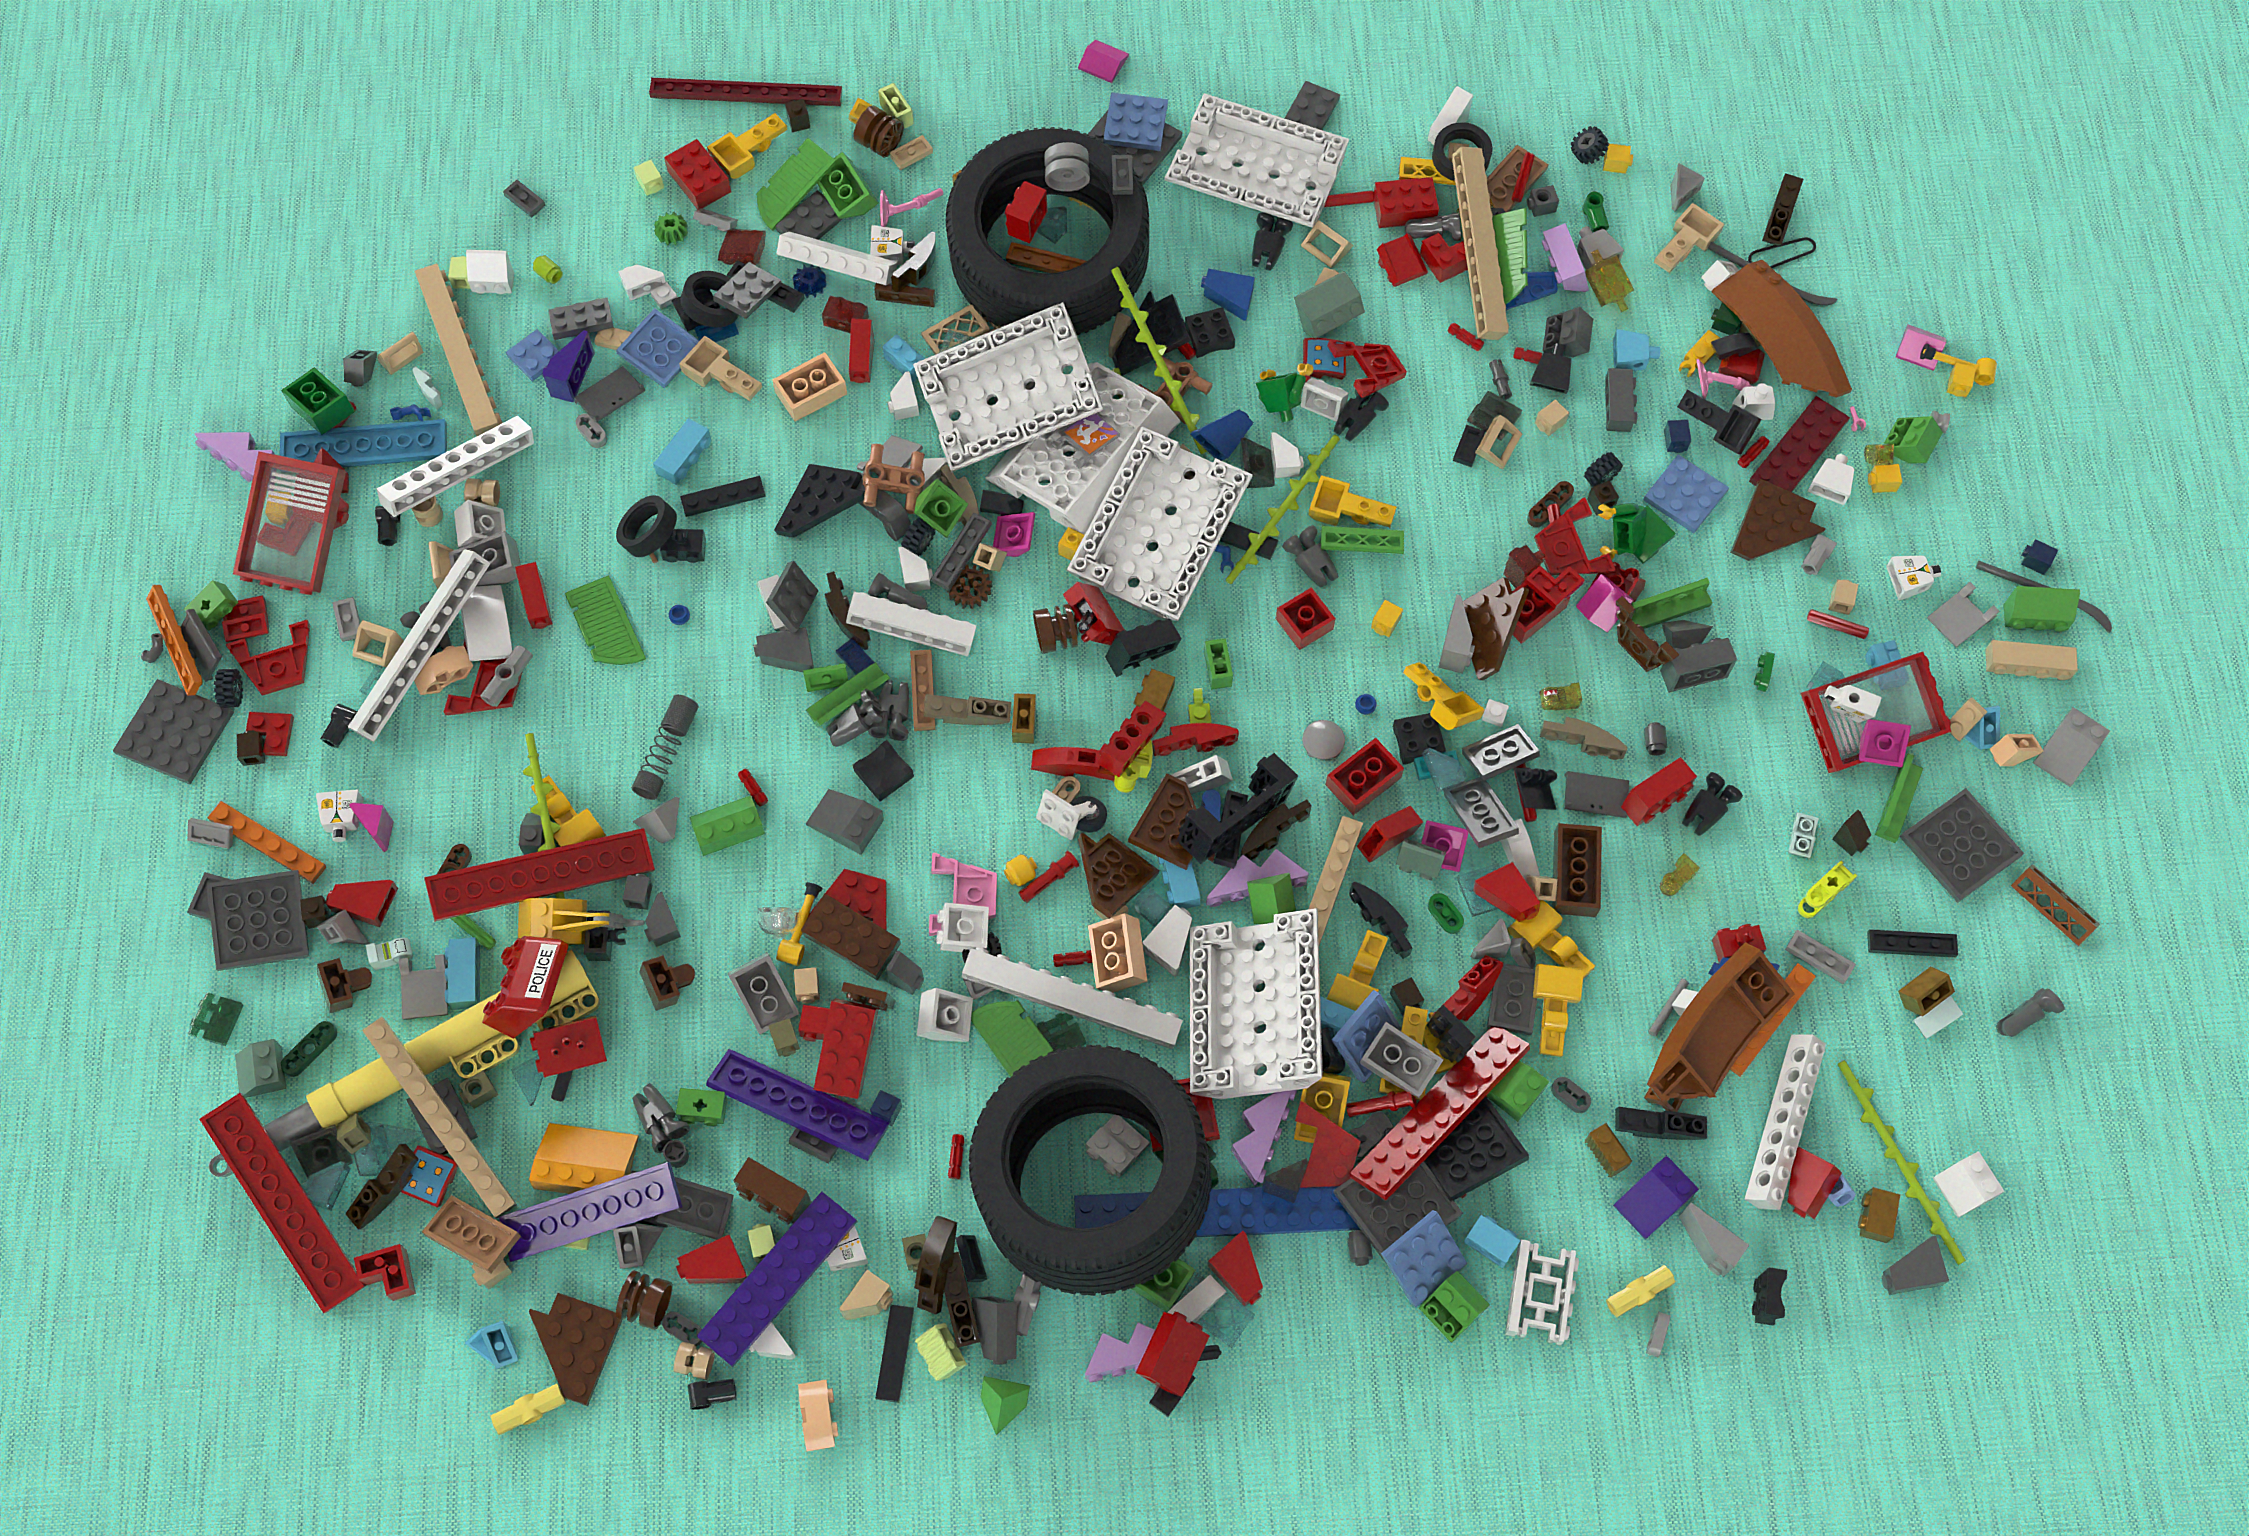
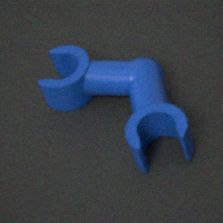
M415 404L404 408L394 407L390 409L393 420H399L403 416L410 414L417 415L420 421H423V416L431 417L429 408H420Z
M1218 544L1215 552L1222 553L1221 572L1223 573L1224 566H1230L1232 571L1234 564L1231 561L1230 547Z

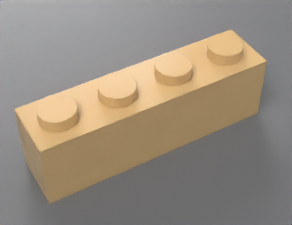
M1992 640L1986 648V671L1994 672L1995 674L2009 673L2016 676L2030 675L2037 678L2051 677L2058 680H2068L2078 671L2077 648Z

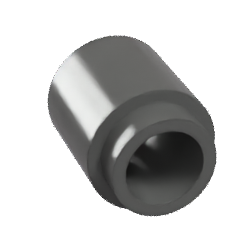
M1658 722L1648 724L1644 728L1646 750H1648L1650 755H1662L1666 752L1667 748L1666 727Z
M1361 1230L1349 1232L1347 1243L1350 1262H1355L1356 1266L1369 1264V1260L1373 1259L1371 1243Z

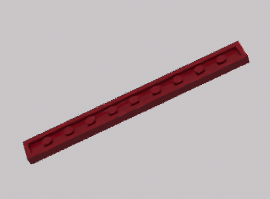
M651 77L649 95L650 98L778 104L804 99L805 105L841 106L843 90L842 86Z

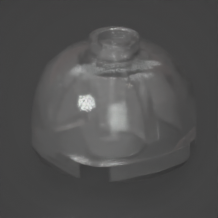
M758 908V924L763 932L773 935V939H786V935L793 934L798 929L801 922L802 908Z

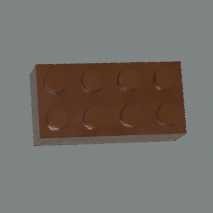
M1558 823L1555 829L1553 878L1558 880L1556 901H1552V908L1559 914L1596 917L1601 909L1602 827Z
M825 893L801 929L803 936L877 981L901 945L900 938Z

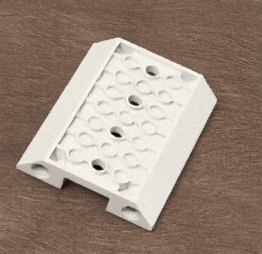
M1204 93L1191 120L1190 133L1182 150H1177L1165 176V181L1302 225L1314 227L1320 218L1326 199L1340 171L1349 139ZM1198 152H1205L1206 154L1203 155V156H1201V155H1198L1197 153H1198ZM1240 163L1242 166L1235 167L1233 164ZM1270 175H1277L1278 178L1273 179ZM1312 186V187H1314L1315 189H1314V190H1308L1306 187Z
M1063 302L913 364L924 397L929 403L940 433L938 436L951 472L1103 411L1101 398ZM1066 366L1073 367V371L1070 374H1063V369ZM1028 382H1035V387L1033 389H1025V386ZM991 397L998 398L995 405H988ZM955 412H960V418L952 421L951 415Z
M1098 362L1088 364L1103 406V411L1097 414L1119 432L1120 437L1090 457L1086 464L1078 469L1073 464L1076 460L1073 455L1070 457L1064 455L1065 452L1073 451L1074 454L1077 452L1070 443L1066 441L1059 449L1051 445V442L1054 441L1051 435L1057 431L1065 430L1073 424L1071 423L1012 447L986 476L987 481L1014 497L1019 498L1024 494L1049 509L1050 517L1053 520L1084 535L1141 427L1168 437L1180 423V419L1162 398ZM1121 394L1123 396L1121 399L1118 400L1112 398L1114 395ZM1042 480L1050 481V483L1045 486L1039 484Z
M1141 427L1067 571L1084 583L1099 587L1102 592L1159 618L1179 621L1253 475L1216 458L1214 462L1206 460L1181 449L1179 442ZM1188 471L1195 472V477L1191 480L1184 478L1185 473ZM1173 506L1177 508V512L1174 515L1166 514L1168 507ZM1156 542L1158 544L1157 550L1149 551L1147 549L1148 544ZM1132 578L1140 580L1137 587H1130L1128 585Z
M1317 908L1275 914L1274 923L1237 928L1232 921L1190 927V1093L1216 1099H1227L1306 1089L1322 1078ZM1265 943L1261 951H1255L1257 944ZM1265 983V989L1261 992H1256L1257 985ZM1259 1025H1266V1029L1263 1033H1256V1029ZM1262 1066H1266V1073L1262 1076H1258V1069Z

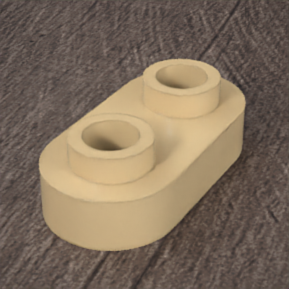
M1072 776L1064 777L1052 793L1071 804L1080 793V782ZM1071 787L1073 791L1068 792L1066 788Z

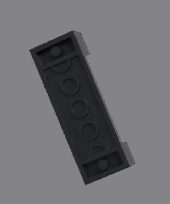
M1275 753L1268 758L1266 756L1257 763L1256 766L1258 768L1251 775L1250 778L1252 780L1248 787L1255 795L1248 800L1244 807L1241 805L1237 807L1232 816L1229 818L1225 816L1219 822L1203 805L1197 810H1190L1184 818L1186 821L1179 828L1180 834L1176 841L1200 864L1287 800L1298 775Z

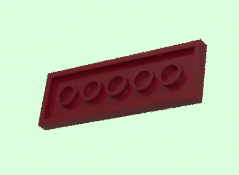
M1815 396L1752 475L1749 482L1756 486L1757 482L1762 479L1793 492L1846 425L1850 417L1818 396Z

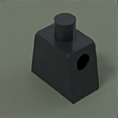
M1554 343L1552 353H1543L1530 385L1567 394L1570 383L1571 358L1564 356L1565 345Z

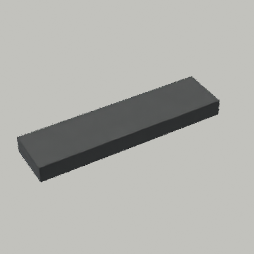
M976 513L972 514L932 576V583L950 591L991 527L992 522Z

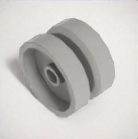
M1059 143L1045 151V182L1049 187L1059 191H1074L1085 187L1089 183V153L1085 147L1076 143Z

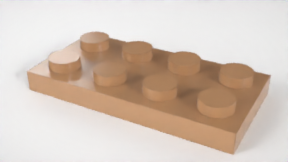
M1516 145L1487 177L1490 207L1503 208L1505 212H1510L1517 204V202L1512 201V195L1524 155L1528 152L1519 145ZM1536 156L1524 195L1548 169L1549 164Z
M453 1195L449 1197L422 1231L429 1239L492 1274L521 1237L517 1231Z

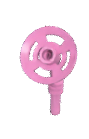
M938 188L926 195L921 194L913 198L912 201L897 206L889 204L885 191L881 190V226H887L889 216L926 206L928 202L942 196L943 190Z
M1696 359L1704 399H1706L1709 383H1713V381L1733 385V388L1742 391L1744 387H1752L1749 381L1741 377L1735 378L1706 371L1703 363Z

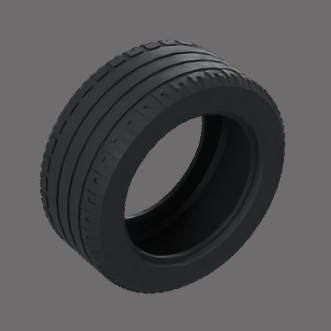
M1041 127V129L1034 128V130L1025 129L1022 132L1017 131L1016 134L1011 133L1006 137H1001L998 141H993L992 144H988L985 149H981L978 154H975L972 160H969L966 166L962 168V172L958 174L953 184L954 187L951 189L946 207L945 221L950 261L960 291L964 294L969 304L973 305L974 309L982 317H986L987 321L992 322L995 326L1004 327L1063 302L1076 334L1087 333L1089 330L1096 329L1099 325H1104L1105 322L1111 320V317H1115L1118 312L1124 309L1120 305L1124 296L1119 291L1120 288L1111 272L1116 267H1119L1126 284L1129 285L1128 288L1132 296H1135L1145 276L1149 260V208L1144 187L1137 173L1134 172L1133 167V194L1113 195L1112 155H1121L1116 149H1112L1109 144H1105L1102 140H1097L1094 136H1089L1087 133L1082 134L1077 130L1055 129V127L1046 129ZM1059 143H1076L1085 147L1089 153V183L1085 187L1074 191H1059L1049 187L1045 182V151ZM1024 181L1045 189L1047 195L1071 197L1087 204L1101 215L1111 231L1105 244L1090 260L1067 271L1047 274L1025 271L1012 266L994 252L987 242V237L993 224L1005 212L1007 205L1013 202L1016 189L1021 187Z
M1078 1045L1076 1047H1067L1066 1050L1062 1051L1058 1049L1055 1052H1049L1044 1057L1041 1055L1037 1059L1029 1061L1030 1064L1023 1065L1019 1070L1013 1072V1076L1007 1077L998 1086V1091L993 1092L990 1099L986 1102V1108H983L977 1120L978 1125L975 1126L971 1139L973 1143L970 1145L969 1150L971 1188L978 1209L993 1241L997 1244L1004 1257L1008 1258L1009 1262L1020 1272L1023 1271L1025 1276L1035 1282L1040 1281L1043 1286L1056 1290L1058 1288L1064 1293L1074 1295L1080 1293L1081 1295L1095 1296L1096 1293H1101V1295L1114 1294L1116 1291L1122 1290L1123 1292L1127 1289L1135 1288V1285L1139 1283L1142 1285L1154 1279V1275L1157 1273L1160 1275L1168 1269L1173 1261L1176 1262L1185 1252V1248L1190 1246L1197 1235L1196 1231L1200 1229L1205 1218L1204 1212H1207L1210 1200L1209 1193L1211 1192L1212 1177L1208 1148L1199 1114L1190 1096L1186 1094V1090L1176 1079L1173 1080V1076L1164 1068L1158 1067L1157 1063L1146 1057L1142 1058L1140 1054L1127 1049L1123 1051L1119 1047H1101V1045L1081 1047V1045ZM1108 1113L1131 1119L1148 1130L1162 1146L1164 1162L1156 1186L1148 1198L1128 1216L1101 1227H1065L1039 1216L1021 1198V1176L1025 1162L1036 1143L1056 1125L1084 1114Z

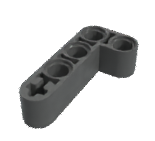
M859 472L862 475V478L856 490L865 491V487L863 485L864 474ZM878 489L876 506L874 507L865 506L863 501L859 502L861 506L883 523L886 532L894 541H898L909 530L911 522L906 510L884 490Z

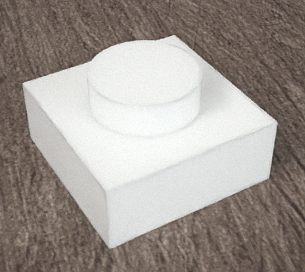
M667 282L650 291L652 298L660 309L672 304L671 300L678 298Z
M1489 699L1482 721L1502 727L1509 706Z

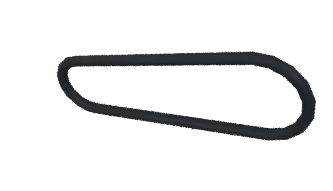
M1804 237L1782 243L1781 246H1784L1795 242L1808 240L1813 244V249L1803 254L1792 257L1790 259L1771 265L1770 267L1774 268L1779 265L1785 264L1792 260L1813 253L1816 249L1815 241L1811 238ZM1773 245L1754 250L1750 253L1748 262L1752 263L1751 257L1753 254L1780 246Z

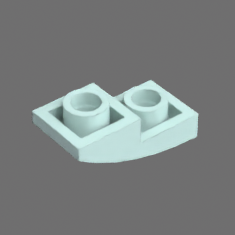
M415 366L413 373L423 395L438 410L443 405L440 392L433 386L431 375L427 371H421Z
M1796 813L1788 853L1811 858L1819 818Z
M1949 996L1923 1017L1918 1016L1913 1021L1927 1039L1962 1016L1963 1013L1953 998Z

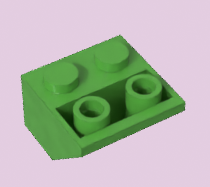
M1933 416L1897 418L1883 444L1882 450L1907 463H1927L1943 432Z
M1456 1271L1436 1289L1419 1309L1452 1343L1490 1304Z

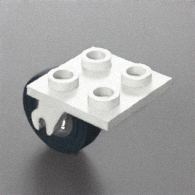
M1046 789L1043 793L1036 818L1072 841L1075 833L1079 830L1088 833L1100 830L1106 822L1107 809L1100 800L1094 797H1078L1069 804Z

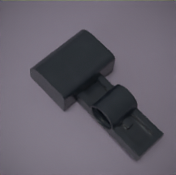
M1690 390L1686 391L1677 408L1716 429L1717 433L1713 440L1739 455L1744 451L1762 420L1733 404L1728 413Z

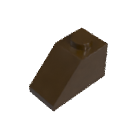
M1858 809L1843 823L1832 839L1851 856L1857 851L1862 853L1868 847L1869 843L1867 840L1872 835L1862 813Z

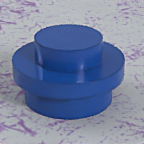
M675 605L669 611V619L675 625H683L690 618L688 608L683 605Z
M1370 694L1360 695L1355 702L1357 711L1364 715L1373 713L1377 705L1375 698Z

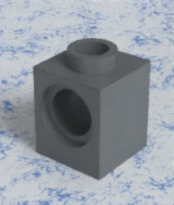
M1553 185L1531 190L1530 196L1527 198V206L1529 210H1532L1534 217L1557 211L1559 199Z
M644 874L627 876L623 895V902L626 907L648 910L653 886L649 877Z

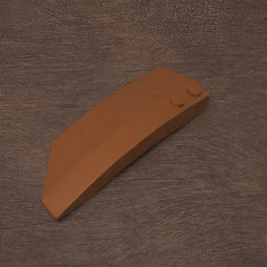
M1763 260L1749 263L1712 290V293L1738 316L1762 345L1783 380L1782 384H1799L1802 389L1813 392L1818 390L1829 392V396L1836 398L1851 393V385L1824 328L1801 296L1768 263Z
M1745 942L1701 988L1673 1027L1662 1047L1647 1083L1660 1100H1669L1670 1098L1693 1099L1699 1096L1716 1097L1715 1094L1722 1081L1749 1042L1795 995L1760 949Z

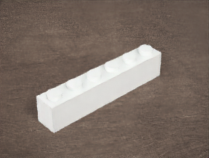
M792 232L779 235L777 255L883 285L892 283V273L897 269L898 262Z
M854 592L846 619L848 624L964 656L969 655L977 626L968 621L955 620L947 615H937L925 609L919 610L907 604L894 603L888 599L876 598L863 592Z

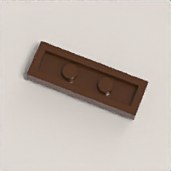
M875 284V297L878 301L935 307V290L907 285L902 291L897 293L892 290V284Z

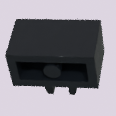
M674 529L668 540L660 547L662 559L668 562L688 561L696 563L704 561L706 548L704 530Z
M587 911L590 913H611L610 911ZM587 917V921H593V917ZM600 926L586 930L584 954L588 961H611L612 942H615L617 945H625V939H619L618 935L627 933L626 928H615L613 930V928Z

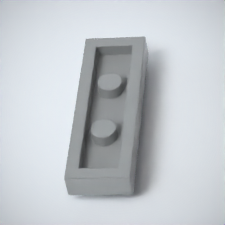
M1799 930L1794 933L1785 949L1842 984L1847 981L1856 965Z

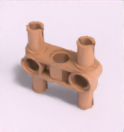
M1162 356L1173 380L1182 382L1179 390L1181 397L1191 387L1198 389L1205 395L1210 392L1213 383L1199 377L1190 363H1174ZM1165 380L1155 392L1141 384L1138 385L1162 398L1169 407L1174 401ZM1173 411L1180 421L1186 424L1181 413Z
M871 444L870 459L866 463L863 475V485L865 487L863 504L869 507L876 506L878 489L906 495L904 509L907 514H915L916 498L922 493L925 483V474L922 470L925 454L918 451L912 452L910 469L883 464L884 446L881 444ZM869 473H876L878 478H872ZM910 480H916L919 485H912Z

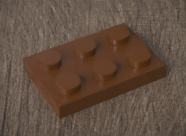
M843 982L841 991L846 994V998H849L850 1001L860 1004L869 1003L871 1006L879 1007L881 1011H887V1008H894L895 1000L887 992Z

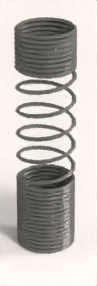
M679 694L673 696L661 722V727L658 728L660 735L654 737L656 745L650 746L651 755L645 757L647 764L640 767L641 771L638 772L631 787L632 791L637 795L650 800L657 799L664 781L658 775L645 771L642 768L650 766L662 774H668V771L664 768L651 765L647 758L654 756L663 763L673 764L668 758L655 755L651 749L652 747H659L669 754L677 755L675 750L659 745L656 742V738L663 737L675 745H682L679 740L663 735L660 729L663 728L675 736H686L699 708L693 699Z

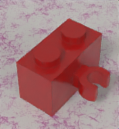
M1745 924L1734 930L1723 928L1718 930L1712 939L1718 962H1720L1722 957L1731 958L1745 942L1760 949L1763 954L1767 950L1759 925L1751 926V924Z

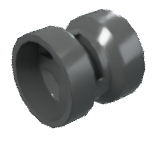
M671 1140L664 1146L663 1155L667 1162H671L672 1167L679 1168L688 1162L689 1153L681 1141Z

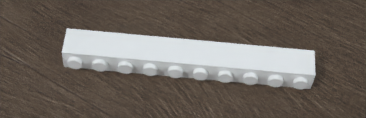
M463 550L348 725V728L373 742L376 740L491 564L474 551Z
M976 947V950L970 949L962 971V978L1173 1049L1183 1022V1020L1178 1019L1179 1016L1171 1012L1163 1014L1158 1012V1009L1154 1006L1145 1005L1143 1007L1137 1005V1002L1133 999L1124 998L1122 1000L1116 998L1115 994L1110 991L1103 990V992L1094 990V987L1089 984H1075L1071 978L1052 976V973L1045 969H1039V971L1031 969V965L1024 962L1013 963L1009 961L1010 958L1000 954L997 957L988 954L989 951L983 948Z

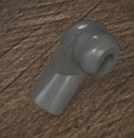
M160 633L151 635L152 648L150 651L144 650L142 652L141 659L143 661L153 663L163 652V636Z

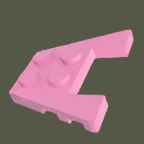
M932 853V874L954 875L953 903L989 907L988 920L995 918L997 873L974 865L969 866L958 862V860L948 859L940 856V854ZM930 914L929 936L937 935V931H941L942 923L937 922V914Z

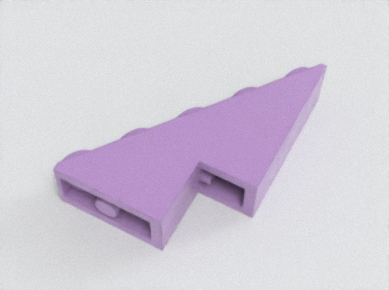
M250 432L195 433L197 438L195 443L204 451L206 449L209 450L216 460L220 461L222 459L225 461L228 468L234 472L236 470L239 471L240 475L248 482H251L253 479L258 451L274 454L273 450H255L256 442ZM272 468L267 492L275 490L269 487L270 484L275 485L274 482H271V478L276 479V476H272L273 472L277 473L276 468Z
M1277 849L1261 867L1242 855L1237 861L1235 868H1231L1207 896L1206 905L1216 907L1230 900L1231 902L1241 901L1244 897L1249 896L1247 881L1290 873L1292 886L1302 887L1307 884L1309 873Z
M1297 1090L1275 1092L1243 1111L1242 1119L1251 1134L1232 1144L1231 1151L1254 1186L1258 1182L1263 1183L1267 1172L1263 1167L1266 1161L1270 1162L1275 1150L1271 1146L1273 1141L1278 1142L1282 1129L1279 1128L1281 1120L1286 1121L1290 1108L1287 1107L1289 1099L1294 1100Z
M1137 1323L1129 1344L1102 1333L1085 1373V1379L1089 1380L1090 1383L1103 1380V1376L1112 1374V1377L1125 1375L1126 1370L1135 1368L1136 1371L1155 1330Z

